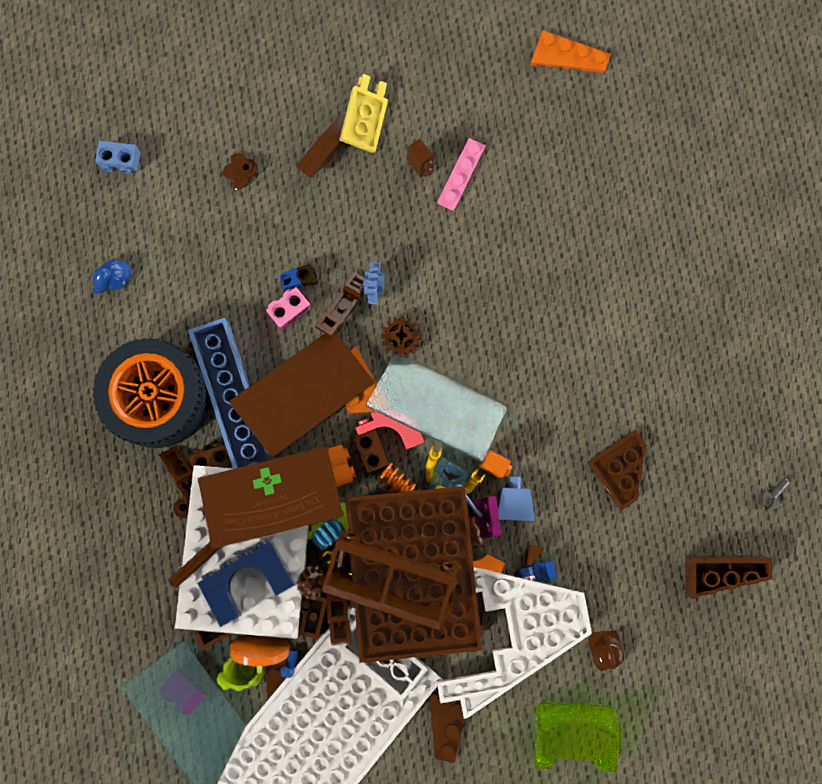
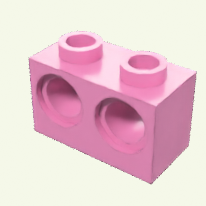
M297 287L284 292L283 297L278 301H272L266 311L283 331L312 307ZM293 299H300V303L298 305H291V301ZM284 310V316L276 317L277 311Z

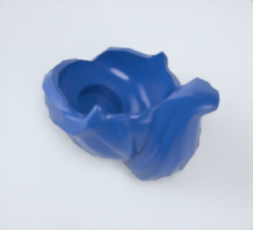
M116 259L103 263L93 273L92 282L95 287L93 293H103L106 289H122L131 276L129 265L125 261H118Z

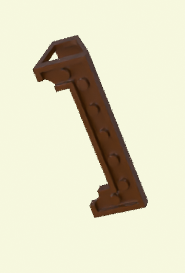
M344 531L337 539L322 592L440 630L452 607L460 567L455 566L451 562H443L437 567L360 543L361 539L356 533ZM340 550L338 566L332 574L338 551ZM345 552L390 566L383 592L352 582V576L347 572L348 569L342 568ZM398 568L448 584L444 600L441 602H430L428 606L388 594L394 569Z

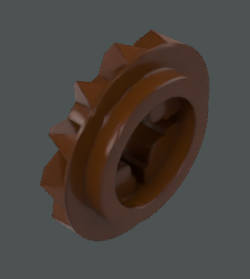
M311 566L300 573L297 586L303 597L313 600L321 598L320 596L325 593L322 592L326 578L323 569ZM308 579H316L318 587L312 586Z

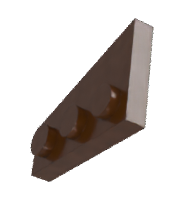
M431 693L429 698L435 759L455 763L464 723L461 700L441 703L439 694Z

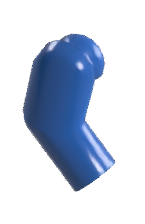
M289 650L288 666L281 668V677L291 678L294 675V669L298 665L299 651Z

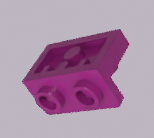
M496 496L471 500L483 515L481 518H478L472 509V516L476 517L475 523L480 529V537L501 536Z

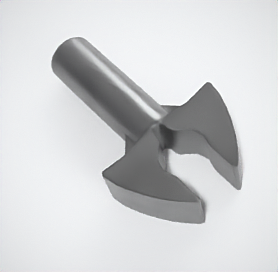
M783 478L771 493L763 490L760 505H763L768 498H772V503L766 510L780 507L782 504L778 502V497L790 484L789 480Z

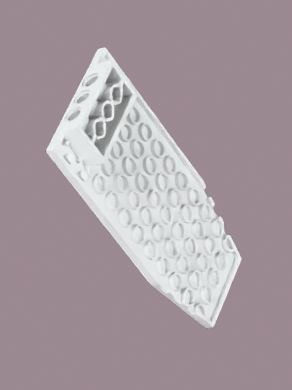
M350 601L352 643L332 646L329 626L295 667L294 675L291 678L287 677L247 724L218 784H358L438 686L437 681L442 680V678L418 657L359 663L354 602Z

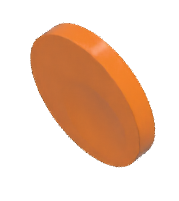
M245 634L231 642L230 657L235 662L247 666H269L282 662L288 657L290 644L286 638Z

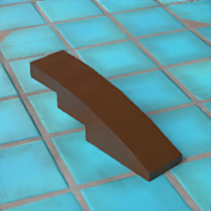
M343 113L330 125L297 164L296 168L308 177L312 178L333 158L334 153L345 143L340 141L346 113Z
M177 446L160 453L159 457L189 508L193 471Z

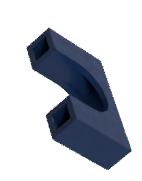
M265 540L256 545L257 550L251 553L247 550L237 556L239 560L233 563L227 561L219 566L221 570L216 573L210 571L201 576L202 580L197 584L220 627L242 616L230 589L232 578L240 569L253 567L261 571L275 596L296 585L274 542L268 543Z

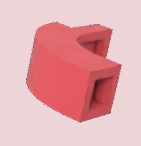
M380 409L372 411L373 420L369 418L363 419L356 426L358 435L378 427L393 428L400 434L406 449L424 443L422 434L414 421L396 410Z

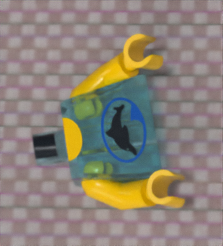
M434 445L431 447L430 456L425 466L426 480L430 483L429 487L441 489L456 487L460 484L465 486L467 495L484 479L485 474L482 477L477 476L476 473L479 469H476L472 474L441 457L442 448L439 453H435L433 451Z

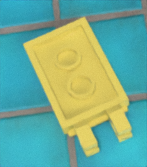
M363 74L362 77H359L357 86L352 88L340 141L374 153L376 152L388 99L384 98L387 83L379 81V84L375 85L374 92H369L367 89L370 76Z

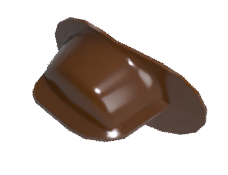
M616 630L592 632L589 635V647L593 662L600 671L616 669V667L623 663L624 652Z

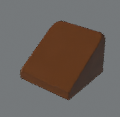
M528 545L525 563L531 565L545 547Z

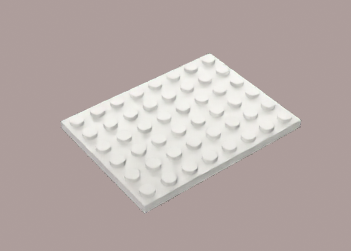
M194 465L182 566L210 542L198 478L231 470V468ZM309 525L221 547L180 584L175 628L297 639L302 600L297 581L300 573L305 569ZM265 540L268 543L274 542L296 585L275 596L261 571L253 567L240 569L233 576L230 589L242 616L220 627L197 584L202 580L201 576L210 571L216 573L221 570L220 565L227 561L233 563L239 560L237 556L247 550L250 553L257 550L256 545Z

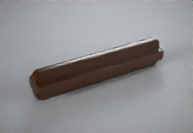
M209 542L171 576L168 582L172 587L177 588L220 548L212 550Z

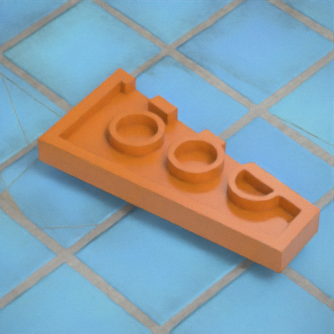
M542 31L530 65L564 67V69L574 68L604 73L611 54Z

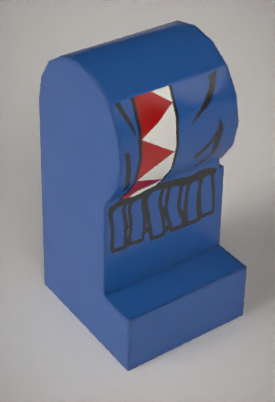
M551 560L516 569L518 577L541 582L557 579L554 564Z

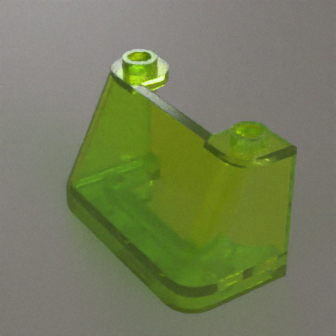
M548 702L537 704L534 741L535 769H550L554 766L555 759L594 760L596 768L600 771L617 772L622 729L615 709L608 705Z

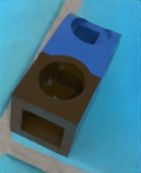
M311 263L280 274L284 291L290 288L294 289L297 287L298 289L307 285L319 284L315 268Z

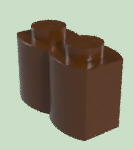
M419 138L408 146L407 161L420 177H427L434 171L435 157Z

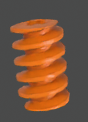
M393 463L379 476L378 484L386 482L384 489L391 488L390 493L415 491V483L410 486L408 485L410 478L403 480L404 473L397 475L398 467L391 470Z

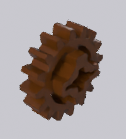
M401 316L400 320L394 317L393 323L387 321L388 328L383 327L382 330L385 334H381V338L385 339L382 342V346L387 345L386 352L392 350V356L399 353L400 358H402L404 353L409 357L410 351L416 353L415 346L420 347L421 345L417 340H422V336L418 335L421 332V328L416 329L417 322L411 324V318L409 317L405 321L403 316ZM398 326L395 331H391L394 327ZM405 326L409 327L413 332H409ZM401 329L403 330L404 334L402 344H400V340L398 337L401 333ZM390 341L395 342L398 348L394 347ZM408 342H413L409 347L404 348Z

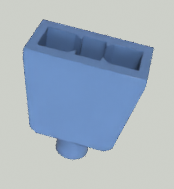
M510 477L509 488H501L497 505L499 520L534 521L530 489H521V477Z

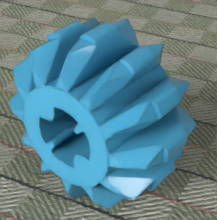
M337 518L332 519L319 527L312 534V539L317 547L321 550H326L337 542V539L346 530Z

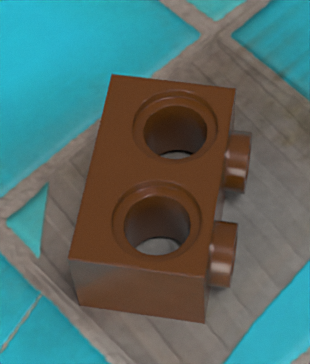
M376 429L354 436L355 442H352L355 453L359 452L362 460H359L362 471L366 470L370 474L389 466ZM368 438L372 441L369 448L361 446L363 439ZM371 456H376L379 459V463L374 467L368 464V459Z
M223 442L212 445L213 449L207 451L205 449L193 452V456L189 457L193 469L194 465L199 466V462L203 458L207 460L208 467L233 469L226 445ZM221 452L226 454V459L223 462H219L217 459L218 454Z

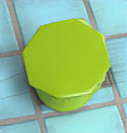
M230 657L224 663L223 671L218 674V685L224 690L232 688L236 691H242L250 686H257L266 675V666H247L235 662Z

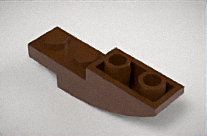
M334 566L332 574L337 569V566ZM327 593V616L330 626L331 645L352 643L350 600Z

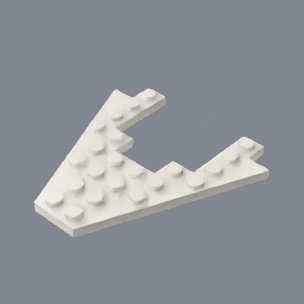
M474 567L476 593L482 592L485 611L505 608L512 647L492 650L496 668L494 671L437 681L440 702L461 700L464 719L468 718L592 634L583 592Z

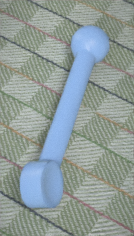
M466 495L467 503L473 509L475 515L481 518L483 516L482 513Z

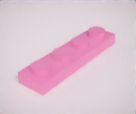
M470 138L468 139L437 204L452 211L455 210L485 149V145Z

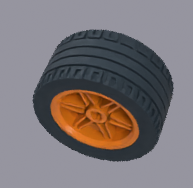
M135 339V341H129L127 344L124 343L122 346L117 347L101 363L102 365L99 367L94 380L93 403L95 404V410L98 412V417L101 418L100 421L116 437L147 448L170 447V445L174 446L177 443L183 442L184 439H188L190 435L194 434L195 430H198V426L205 419L204 416L208 412L207 407H209L210 397L200 366L190 355L176 345L165 340L161 341L160 339ZM159 371L160 374L155 378V372ZM137 377H140L141 384L135 383ZM169 385H174V391H169ZM149 389H152V390H153V393H151V396H148V395H147V393L150 392ZM136 396L135 399L132 402H130V397ZM169 404V409L164 411L163 407ZM146 409L149 411V416H144L143 414Z

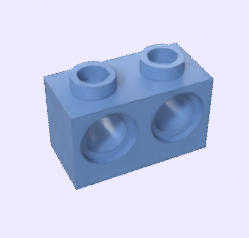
M99 141L95 162L101 170L106 172L119 170L123 174L137 173L141 152L136 145ZM112 155L111 159L106 160L108 156ZM131 157L128 162H124L126 158Z

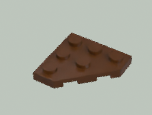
M636 430L587 462L620 511L637 501L639 495L638 489L642 477L643 460L647 445Z

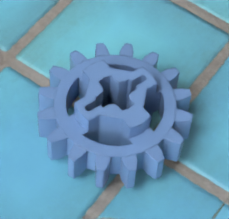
M371 262L369 272L365 271L363 286L364 294H368V304H378L379 295H383L385 273L381 272L380 263Z

